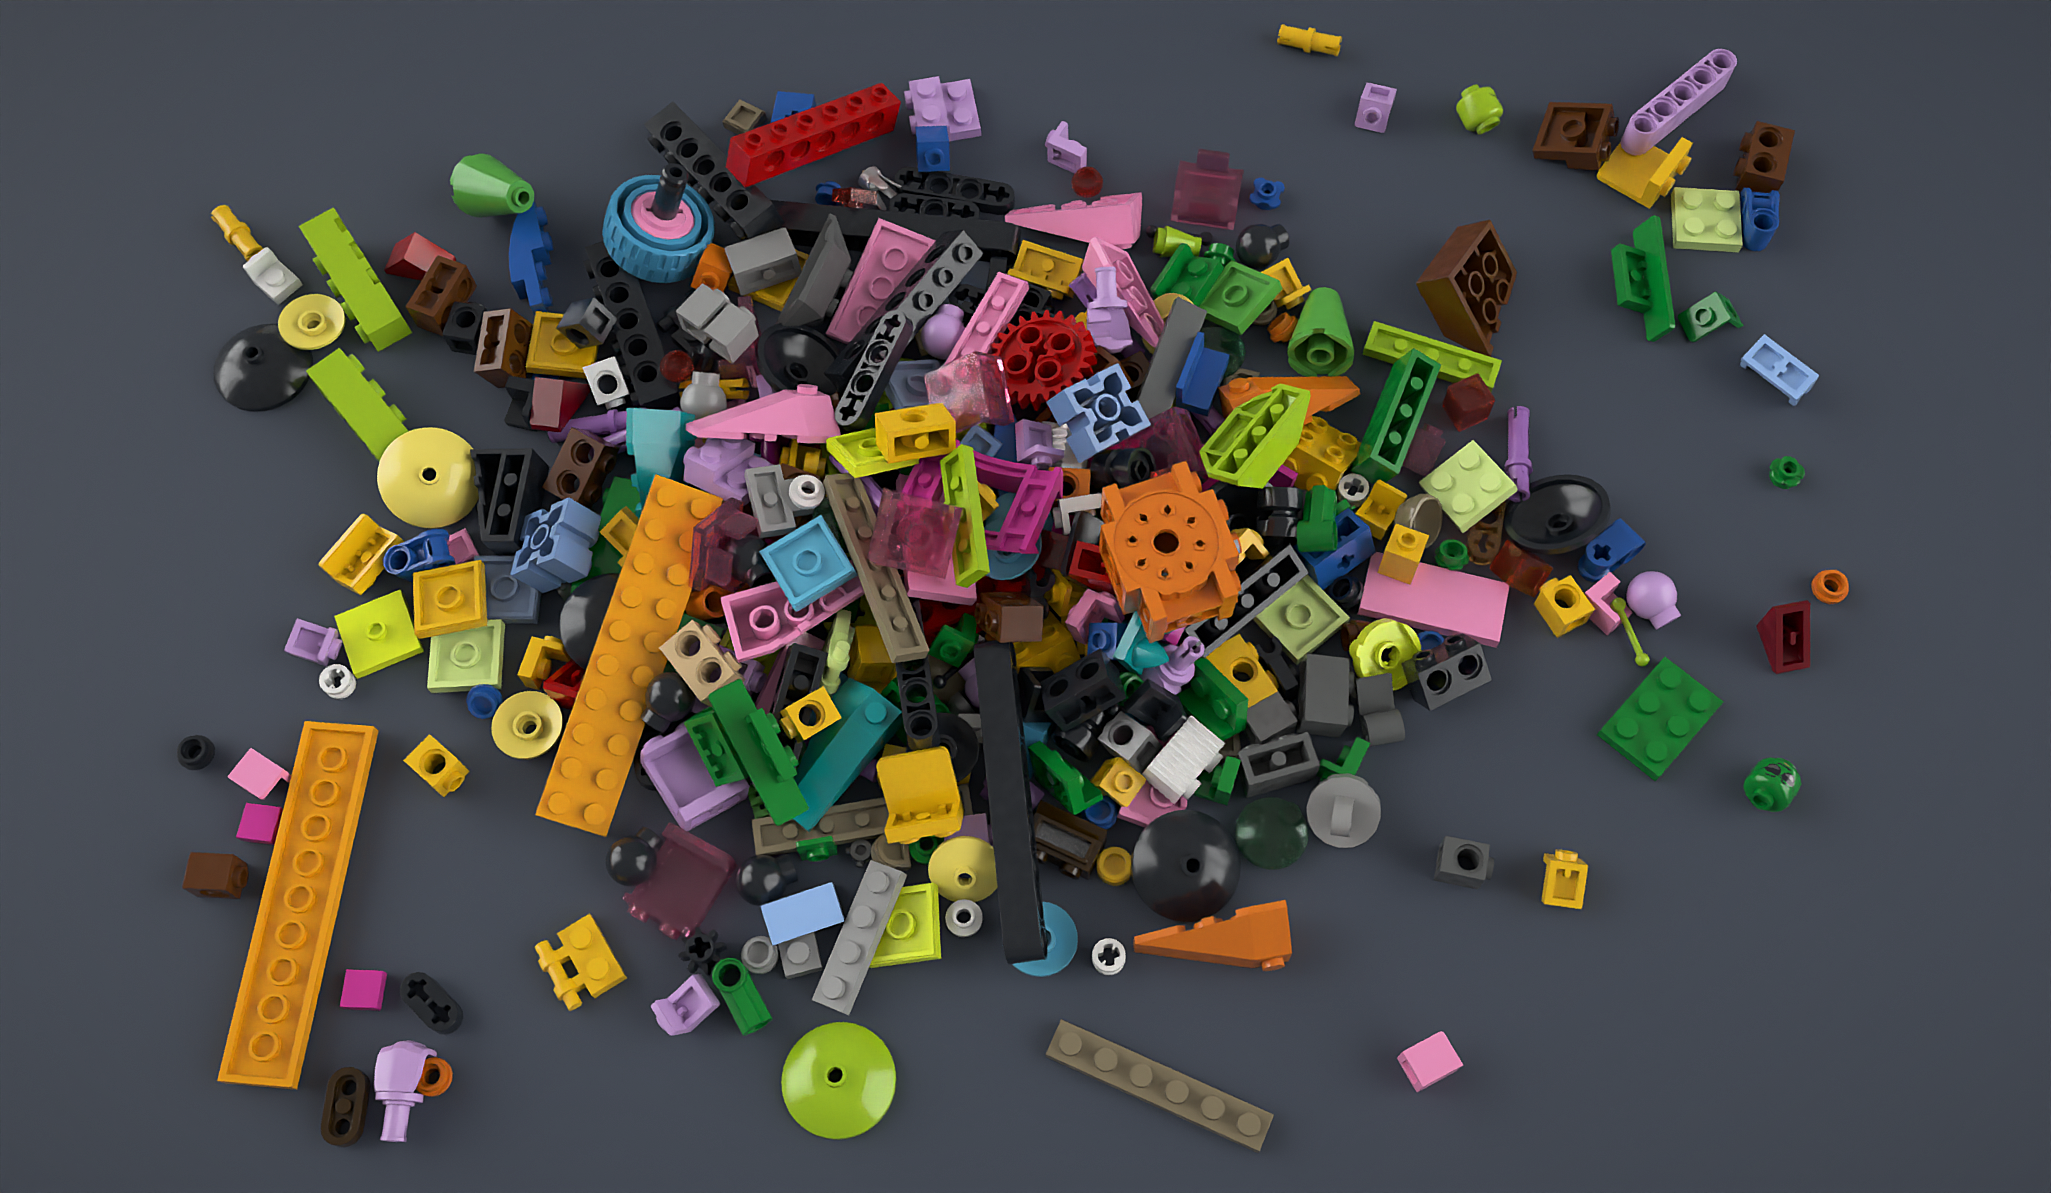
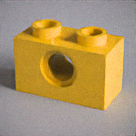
M943 403L875 413L876 445L888 464L949 454L956 449V421Z
M1240 634L1225 641L1206 657L1248 698V708L1278 692L1279 686L1274 675L1269 670L1264 671L1258 662L1259 655L1251 642L1245 643ZM1237 672H1244L1251 679L1247 682H1240L1233 675Z

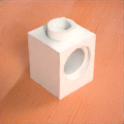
M615 356L583 367L598 406L605 404L608 410L626 403L624 397L630 394ZM605 375H612L617 380V389L611 394H604L599 389V380Z

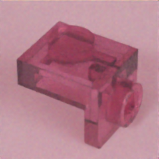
M1424 423L1422 428L1417 427L1402 466L1424 476L1430 474L1447 441L1441 437L1443 431L1427 423Z

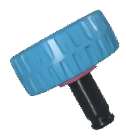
M673 163L664 166L661 176L643 175L622 183L613 192L606 209L602 235L609 255L625 271L643 280L656 283H672L692 276L696 272L705 248L713 241L715 221L712 211L705 199L686 184L689 176L688 172L679 164Z

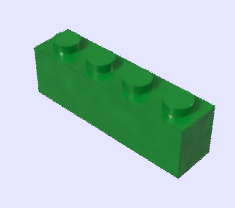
M1415 348L1394 362L1350 471L1363 476L1372 484H1375L1377 480H1382L1386 483L1399 474L1439 373L1440 363Z
M614 476L611 487L606 488L603 495L604 507L600 515L599 537L597 542L589 548L593 552L591 559L592 567L587 577L572 583L571 593L580 584L592 577L621 572L622 567L617 562L623 555L600 531L625 506L636 515V506L641 501L637 488L632 487L631 479Z

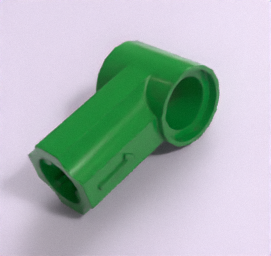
M1325 485L1313 486L1310 491L1306 492L1303 521H1298L1297 524L1299 552L1336 551L1338 537L1335 521L1337 495L1335 490H1331Z
M735 958L720 960L713 969L712 979L720 990L743 1036L765 1027L773 1018L759 994L748 969L741 961ZM731 969H739L741 972L739 982L731 987L725 986L723 983L725 973Z

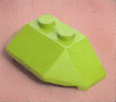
M1280 383L1272 387L1271 392L1258 395L1236 407L1199 451L1208 477L1237 486L1263 489L1299 444L1311 397L1310 391Z

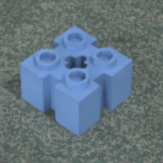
M1118 363L1096 373L1088 380L1084 379L1062 390L1046 402L1059 427L1067 424L1072 433L1066 440L1078 463L1101 453L1109 447L1117 445L1151 425L1139 401L1130 402L1126 391L1131 386Z
M566 498L552 504L550 512L540 509L526 515L520 535L523 546L521 550L516 551L510 576L542 593L561 587V583H571L587 577L592 567L591 559L593 554L589 548L598 540L601 516L571 498Z

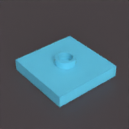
M822 515L759 551L795 612L858 576Z

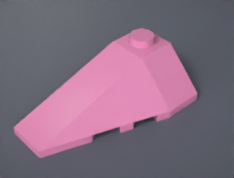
M1142 192L1100 197V200L1092 202V205H1086V202H1082V200L1071 201V203L1061 205V209L1056 210L1053 204L1015 209L1005 215V222L1088 243L1092 238L1097 237L1120 249H1128L1140 237Z
M1092 238L1082 265L1083 271L1096 287L1095 268L1116 267L1117 297H1120V300H1127V308L1123 310L1129 325L1156 348L1165 323L1128 252L1100 238Z
M799 384L797 385V390H782L686 423V431L696 437L744 439L745 433H750V437L764 439V441H776L778 435H782L786 438L797 439V443H826V439L841 435L838 423L835 420V412L830 396L818 391V386Z
M856 576L797 612L791 606L777 581L720 597L738 663L774 653L864 595L865 592L859 577Z

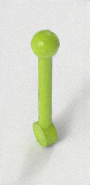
M1617 597L1611 601L1610 608L1618 613L1637 655L1635 658L1636 664L1646 666L1650 661L1649 656L1643 653L1624 611L1626 607L1625 600Z

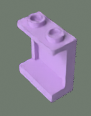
M684 722L679 724L675 732L663 738L662 735L650 739L641 750L640 763L683 833L747 799L750 786L745 779L715 786Z

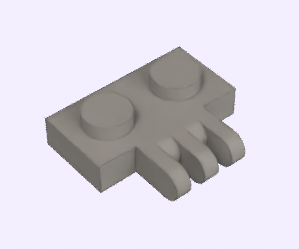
M780 464L745 470L744 477L760 538L789 534L796 529L794 517L809 515L815 512V508L801 509L792 502L789 496V487L794 479L784 480ZM806 487L801 488L804 493L811 494L810 490H803Z

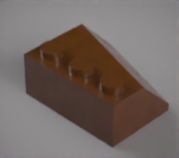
M1489 219L1457 227L1417 280L1416 285L1442 334L1446 338L1473 352L1491 357L1494 347L1490 344L1493 333L1499 332L1502 322L1498 319L1501 306L1508 304L1517 271Z

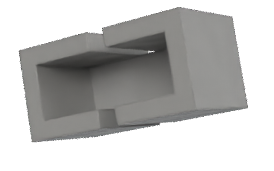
M703 283L676 310L683 330L703 344L712 339L709 347L732 364L759 336L755 324L756 318L744 306L738 308L730 302L729 298L721 290L715 289L713 291Z

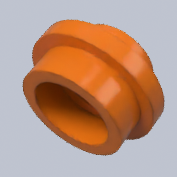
M1287 312L1280 314L1267 328V331L1271 334L1270 339L1274 343L1279 341L1284 343L1290 340L1298 319L1295 316H1290Z
M1824 570L1813 578L1811 588L1815 597L1826 604H1837L1848 595L1849 583L1846 576L1840 571ZM1825 584L1830 585L1833 588L1834 592L1829 591L1825 587Z
M438 1057L425 1059L421 1079L416 1090L429 1097L444 1093L449 1088L453 1078L452 1068L449 1063ZM438 1071L440 1074L439 1080L434 1084H430V1074Z

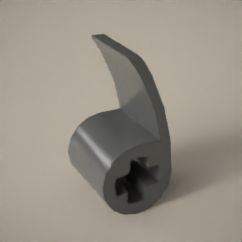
M1385 673L1356 679L1363 739L1370 743L1369 747L1404 741L1405 729L1403 719L1399 710L1395 709L1392 674Z

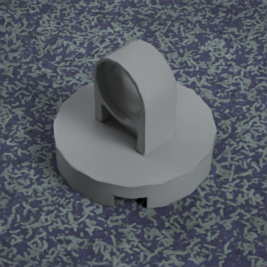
M1349 773L1333 774L1316 785L1311 792L1306 807L1308 823L1314 834L1326 844L1338 848L1355 847L1366 842L1376 832L1381 818V806L1378 795L1375 794L1374 790L1363 778Z

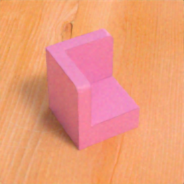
M1611 572L1584 593L1595 609L1589 619L1607 636L1622 624L1618 613L1610 608L1611 601L1617 598L1613 592L1620 583ZM1626 606L1624 611L1629 618L1632 611Z
M252 748L249 749L227 776L241 788L261 800L269 794L280 779L289 784L291 775Z
M1442 1031L1406 1049L1397 1057L1416 1092L1449 1076L1463 1066L1460 1058Z

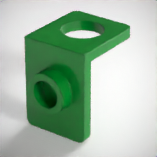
M1717 291L1678 315V320L1691 342L1700 340L1728 322L1737 328L1743 326L1730 300Z
M832 836L796 842V848L802 861L818 862L828 859L829 856L838 855L837 845Z

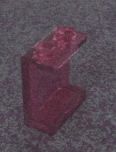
M669 822L662 833L666 841L657 853V866L652 876L643 884L636 886L632 894L625 892L622 900L629 906L627 913L643 923H646L649 918L660 924L658 928L660 932L677 941L679 936L690 939V937L695 935V929L700 927L736 869L737 864L731 855Z

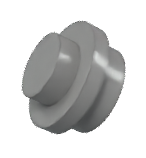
M765 936L751 938L745 943L741 952L743 965L754 974H764L771 971L779 959L778 947L776 945L772 946L771 939Z

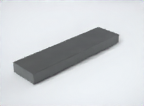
M1177 297L1172 304L1135 400L1139 401L1151 423L1150 426L1161 430L1165 425L1176 396L1177 383L1197 332H1200L1207 314L1206 310L1180 297Z

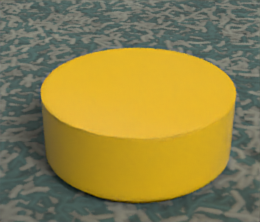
M1109 847L1103 850L1097 859L1096 869L1099 878L1104 883L1112 886L1122 885L1127 882L1131 877V855L1120 847Z

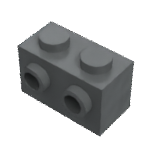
M1307 653L1298 670L1300 683L1298 685L1297 733L1308 732L1311 735L1339 738L1347 726H1351L1354 714L1353 705H1348L1349 693L1352 692L1354 685V673L1349 671V658Z
M1308 732L1298 735H1284L1276 741L1263 745L1257 743L1246 746L1241 751H1238L1236 758L1241 760L1237 773L1246 798L1315 779L1320 767Z

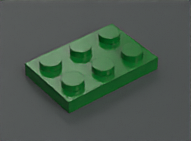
M1664 657L1603 726L1597 736L1656 781L1724 701L1668 658Z

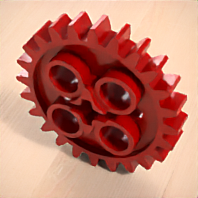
M1045 310L1041 318H1038L1034 311L1029 321L1020 316V325L1017 327L1008 323L1009 333H998L997 335L1001 343H991L990 346L994 354L987 355L990 364L987 367V371L990 375L991 383L994 389H997L1001 398L1006 397L1010 405L1018 401L1023 410L1029 403H1032L1035 411H1038L1041 403H1046L1062 390L1084 380V377H1092L1094 373L1091 366L1097 364L1094 355L1097 353V349L1090 330L1086 331L1082 321L1076 323L1074 315H1070L1065 319L1062 311H1058L1054 318L1051 317L1049 310Z

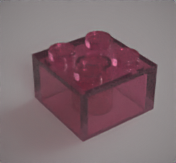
M883 488L867 558L878 565L946 579L963 508L953 503Z

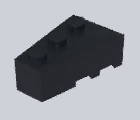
M533 448L470 449L471 459L475 463L476 476H473L474 485L478 488L479 495L477 509L481 541L497 556H515L516 551L521 550L523 546L520 535L525 516L540 510L542 507L545 489L542 487L548 477L549 466Z

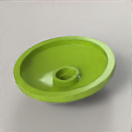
M848 1022L824 1024L805 1034L790 1051L782 1072L783 1098L792 1117L808 1132L822 1138L834 1140L856 1137L874 1127L889 1109L896 1089L895 1064L884 1042L869 1029ZM836 1069L841 1070L843 1073L842 1079L836 1083L829 1080L830 1073Z

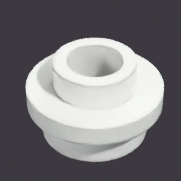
M811 475L796 477L789 487V496L792 502L798 508L805 510L820 505L825 495L822 482ZM801 488H809L813 491V493L806 494L802 491Z
M963 899L950 905L946 912L945 920L951 933L959 937H969L978 932L982 925L983 916L980 907L975 902ZM968 912L971 915L970 920L967 923H960L957 920L959 913Z

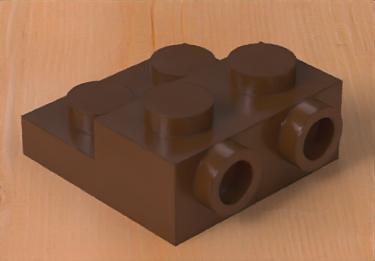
M1549 102L1533 147L1534 159L1566 160L1568 169L1599 170L1602 161H1609L1610 137H1616L1619 131V118L1614 116L1613 105L1606 103Z

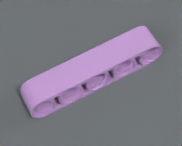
M1726 49L1711 51L1634 113L1621 138L1620 144L1623 150L1631 155L1646 153L1722 91L1737 65L1736 56Z

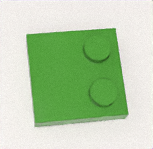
M1231 260L1225 266L1199 307L1207 311L1205 319L1242 335L1283 288L1279 280Z

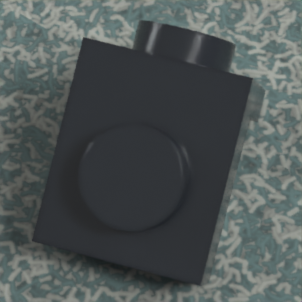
M1148 678L1124 702L1127 712L1152 726L1157 738L1163 742H1166L1187 720V715L1179 697Z

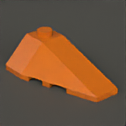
M1347 376L1248 377L1233 379L1227 385L1218 387L1223 418L1225 419L1239 405L1258 395L1271 392V388L1280 383L1309 390L1311 397L1304 426L1313 421L1312 415L1318 411H1332L1361 395L1360 389Z
M1286 900L1235 910L1236 915L1225 921L1214 916L1201 919L1202 921L1193 925L1194 929L1187 931L1185 926L1176 925L1134 936V952L1247 968L1262 966L1263 971L1283 968L1285 966L1284 962H1288L1292 955Z

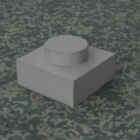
M814 932L778 944L787 980L823 970Z

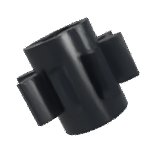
M709 341L706 344L701 342L700 345H697V348L690 346L685 361L689 362L687 366L691 367V375H693V371L716 373L724 376L729 362L709 347L711 343Z
M697 927L695 935L690 937V939L682 938V941L686 944V951L681 952L678 956L682 961L691 960L687 968L690 973L694 974L700 968L703 969L707 976H710L711 968L721 960L720 952L727 950V946L724 942L715 943L719 935L716 930L713 929L706 935ZM706 945L709 949L705 951V957L699 958L697 954L701 953V946Z

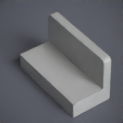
M780 228L725 247V252L741 296L799 277L801 273L797 253L786 228Z

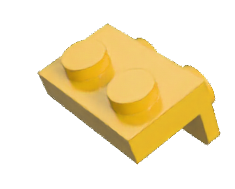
M1023 240L1014 268H1009L1007 275L1050 291L1052 298L1062 300L1064 295L1073 298L1075 292L1068 285L1081 275L1084 259Z
M361 514L322 558L319 566L337 583L362 595L366 589L374 584L376 577L385 568L383 559L387 550L404 541L397 534L380 527L368 515Z

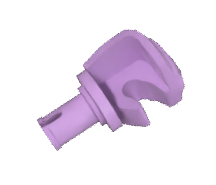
M1116 267L1095 268L1097 298L1093 302L1087 303V330H1090L1096 348L1100 345L1110 354L1119 353L1123 349L1131 347L1133 342L1131 340L1129 321L1123 310L1127 308V300H1120V297H1117Z
M1192 636L1187 637L1179 647L1167 645L1163 648L1167 652L1169 662L1157 667L1144 668L1142 674L1137 675L1143 681L1148 678L1176 695L1182 691L1181 686L1187 684L1194 676V662L1204 654V645L1200 644L1193 650L1192 647L1200 640Z
M409 1040L399 1041L394 1045L381 1048L377 1056L374 1076L375 1100L383 1101L382 1104L386 1105L380 1141L406 1142L410 1107H414L415 1103H423L424 1095L414 1093L421 1079L426 1057H437L435 1050L427 1048L421 1043Z

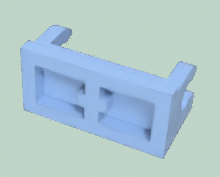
M1765 334L1741 358V367L1744 369L1750 367L1790 398L1788 402L1793 406L1798 403L1804 394L1806 395L1811 390L1819 377L1816 372Z
M833 882L760 906L772 946L845 922Z

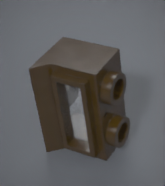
M1040 800L1033 817L1038 863L1045 864L1048 861L1059 866L1058 870L1069 878L1078 880L1079 877L1089 880L1097 863L1098 856L1103 851L1107 842V830Z

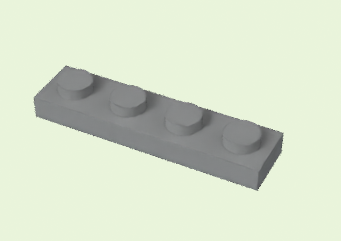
M870 860L813 995V1001L844 1014H850L907 874Z

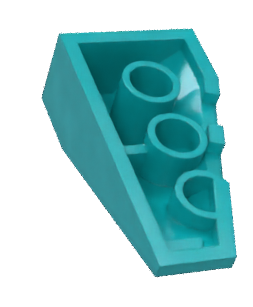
M627 408L626 445L628 455H634L636 473L631 475L632 487H636L640 494L641 502L637 504L635 509L638 518H640L655 474L684 484V456L690 447H695V440L697 439L695 435L686 431V423L695 421L694 414L672 410Z
M850 677L831 698L842 718L812 735L797 769V775L794 776V780L809 808L806 812L793 818V820L808 832L812 830L904 724L901 710L875 689Z

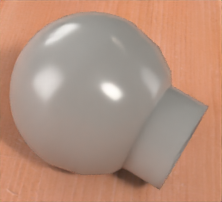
M693 371L692 383L684 389L680 400L682 412L694 414L695 420L726 410V395L719 386L720 374Z

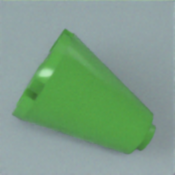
M479 153L464 157L455 166L450 178V185L453 186L454 196H452L454 203L462 212L473 217L483 218L523 213L530 209L534 201V191L531 185L498 159L488 154Z
M1317 288L1309 293L1288 344V362L1297 373L1303 376L1317 377V374L1339 376L1345 373L1353 364L1354 346L1341 298L1331 288Z

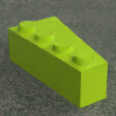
M334 207L299 226L317 255L312 259L323 276L328 273L331 279L326 281L336 298L343 296L345 299L340 304L350 321L356 318L360 323L355 326V329L365 344L371 341L379 352L412 334L411 329Z
M338 348L306 372L321 394L331 403L342 419L346 420L358 438L367 445L370 452L380 462L388 446L399 436L409 432L402 424L407 419L395 404L387 406L382 399L386 394L374 379L368 382L361 373L365 368L353 354L347 357Z

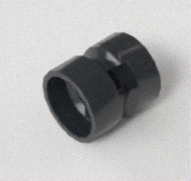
M1143 447L1106 449L1093 457L1090 468L1091 480L1094 487L1100 493H1102L1103 487L1117 484L1118 489L1155 478L1157 471L1153 455L1148 449Z
M1291 487L1258 488L1257 508L1262 511V515L1256 519V532L1262 539L1297 540L1298 521H1302L1297 516V512L1303 509V490Z
M1106 709L1065 733L1057 725L1051 734V739L1068 755L1079 761L1089 762L1100 745L1097 738L1102 734L1105 725L1114 719L1115 716L1109 715Z

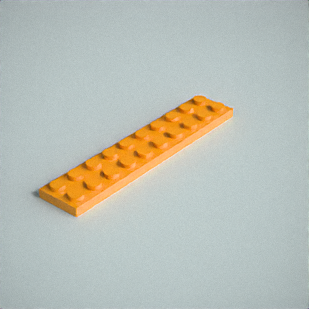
M655 474L538 804L536 816L604 837L607 836L645 726V722L640 717L647 707L645 704V693L648 684L654 677L663 673L668 660L659 647L678 631L723 498Z
M304 722L222 1058L218 1082L296 1090L298 1088L379 732L374 726Z

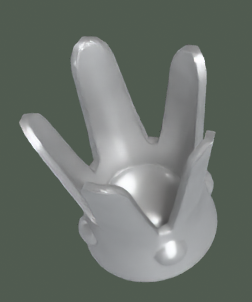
M872 166L862 171L858 183L864 188V191L869 193L875 206L877 205L880 210L886 211V206L877 191L880 190L889 198H892L897 193L886 182L898 188L902 186L884 177L877 167Z

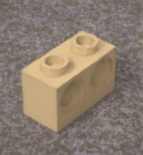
M691 620L660 646L659 649L698 699L712 707L708 699L710 693L737 679H741L742 682L745 681L738 671L742 668V665L738 663L737 658L729 650L726 653L721 650L717 645L721 638L710 625L706 624L703 627L694 620ZM696 641H700L699 651L695 655L690 656L689 649L691 645ZM721 667V677L716 682L711 683L710 675L712 671Z

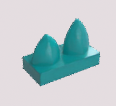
M1135 611L1113 658L1128 671L1141 675L1144 668L1160 666L1169 662V657L1165 649L1157 641L1149 644L1138 612Z

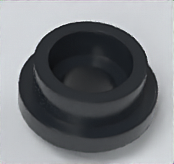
M1340 576L1331 584L1329 595L1342 610H1347L1354 607L1360 601L1364 587L1362 582L1356 577Z
M202 735L184 738L177 748L179 763L189 770L203 769L210 764L215 755L214 744ZM202 749L201 753L196 758H193L194 753Z

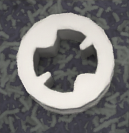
M1355 473L1342 477L1337 489L1339 502L1347 499L1351 506L1360 507L1367 499L1369 493L1368 481L1363 476ZM1351 486L1358 487V491L1354 496L1347 494Z
M333 664L322 671L319 677V684L330 697L343 699L353 693L356 687V678L345 666ZM340 676L342 678L340 680L341 686L336 688L333 686L335 684L334 678Z
M1105 938L1094 946L1092 963L1099 973L1114 975L1125 964V949L1119 941ZM1105 948H1112V953L1117 951L1119 957L1114 958V965L1106 966L1105 960L1101 963L1098 957L1103 956Z

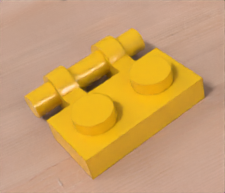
M590 913L557 933L563 944L561 948L553 950L548 940L541 941L534 947L540 957L538 963L542 971L548 972L555 984L554 993L558 1000L564 1001L569 1011L575 1010L582 1005L577 992L587 987L591 996L596 998L627 979L622 967ZM570 959L579 973L573 978H568L562 967V964Z

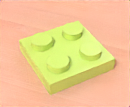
M1674 187L1671 193L1673 248L1724 252L1740 251L1743 242L1739 191Z
M1474 440L1419 481L1421 488L1426 494L1439 499L1445 515L1462 533L1518 491L1516 484Z
M1308 574L1253 618L1270 638L1275 636L1280 640L1283 652L1296 665L1304 659L1307 653L1311 654L1337 633L1342 625L1348 623L1350 619Z
M502 619L487 620L488 626L431 637L427 689L431 693L470 691L479 684H488L496 689H501L505 623Z

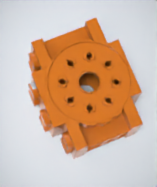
M1186 461L1172 465L1171 473L1125 488L1118 489L1117 484L1102 488L1100 514L1104 524L1101 525L1099 552L1123 615L1134 611L1138 612L1149 644L1162 640L1164 633L1215 616L1218 621L1232 616L1235 604L1238 602V592L1241 591L1240 580L1235 571L1238 565L1239 554L1242 553L1241 543L1236 532L1230 533L1226 523L1229 520V515L1222 499L1217 500L1213 489L1202 492L1198 474L1196 471L1190 472Z

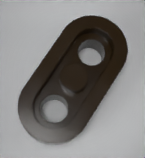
M344 1067L337 1070L331 1076L327 1085L320 1129L323 1139L337 1147L353 1145L360 1139L364 1131L371 1084L369 1077L363 1071L354 1067ZM355 1082L357 1085L355 1092L348 1095L347 1087ZM349 1121V1131L345 1134H341V1125L344 1122Z

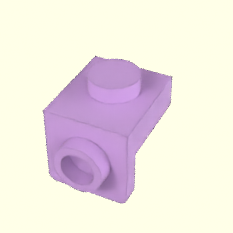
M1026 419L1015 423L1018 463L1036 465L1038 470H1045L1064 458V450L1052 448L1051 425Z
M297 618L284 652L327 667L330 659L335 660L342 646V640L338 639L340 634L337 629L332 627L327 629Z
M695 974L686 980L667 999L656 1000L651 1005V1008L657 1016L656 1019L659 1026L669 1035L673 1036L691 1032L721 1003L703 976Z

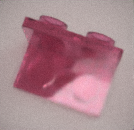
M975 351L924 375L929 405L936 403L944 404L956 421V433L982 422L1006 426L1015 422L1001 357Z
M1172 407L1148 419L1151 423L1150 426L1118 443L1120 449L1138 447L1148 449L1156 462V477L1171 473L1172 465L1184 461L1187 462L1190 472L1196 471L1199 477L1207 475L1199 454L1203 444L1187 409Z

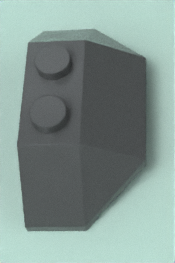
M829 214L775 324L782 323L783 326L805 325L813 328L822 325L827 316L830 318L834 316L840 303L836 296L841 287L847 288L854 271L850 270L851 258L836 216Z

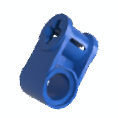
M1743 188L1741 191L1743 246L1748 250L1761 251L1765 249L1776 232L1780 222L1779 191L1772 190L1770 193L1752 192L1750 188Z
M1621 518L1617 519L1587 545L1585 554L1578 561V572L1587 581L1598 582L1609 572L1612 573L1621 565L1631 561L1645 547L1646 542Z
M444 529L427 530L417 537L392 546L387 550L383 559L386 571L413 583L414 572L455 565V558L450 556L447 544L449 540L448 531Z

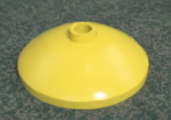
M419 428L399 436L388 446L379 462L377 482L384 503L399 519L420 528H442L460 521L472 511L479 500L478 488L474 485L473 477L476 476L475 463L471 459L470 449L473 448L457 434L440 428ZM427 469L434 470L436 472L435 479L431 481L425 480L423 478L424 471Z

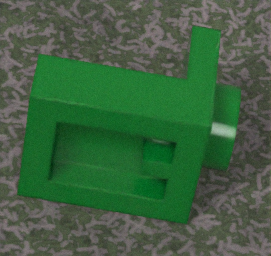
M1356 737L1352 748L1347 745L1344 746L1336 764L1322 758L1316 776L1320 777L1322 782L1333 774L1349 773L1356 775L1370 743Z
M1227 756L1224 766L1217 764L1210 773L1204 769L1197 778L1201 785L1193 794L1197 797L1228 806L1241 760Z

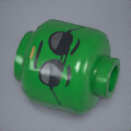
M1770 757L1763 758L1756 763L1746 777L1743 787L1746 796L1756 808L1770 812H1779L1790 805L1799 792L1802 783L1800 775L1792 763L1782 758Z

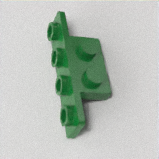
M1653 215L1633 230L1635 248L1619 243L1611 249L1618 306L1644 314L1647 340L1651 342L1657 341L1675 328L1661 219Z
M737 679L710 693L708 699L774 824L780 826L806 812L809 807L793 776L797 775L794 767L798 765V761L788 745L782 746L777 736L781 730L771 712L765 714L763 708L757 710L741 679Z

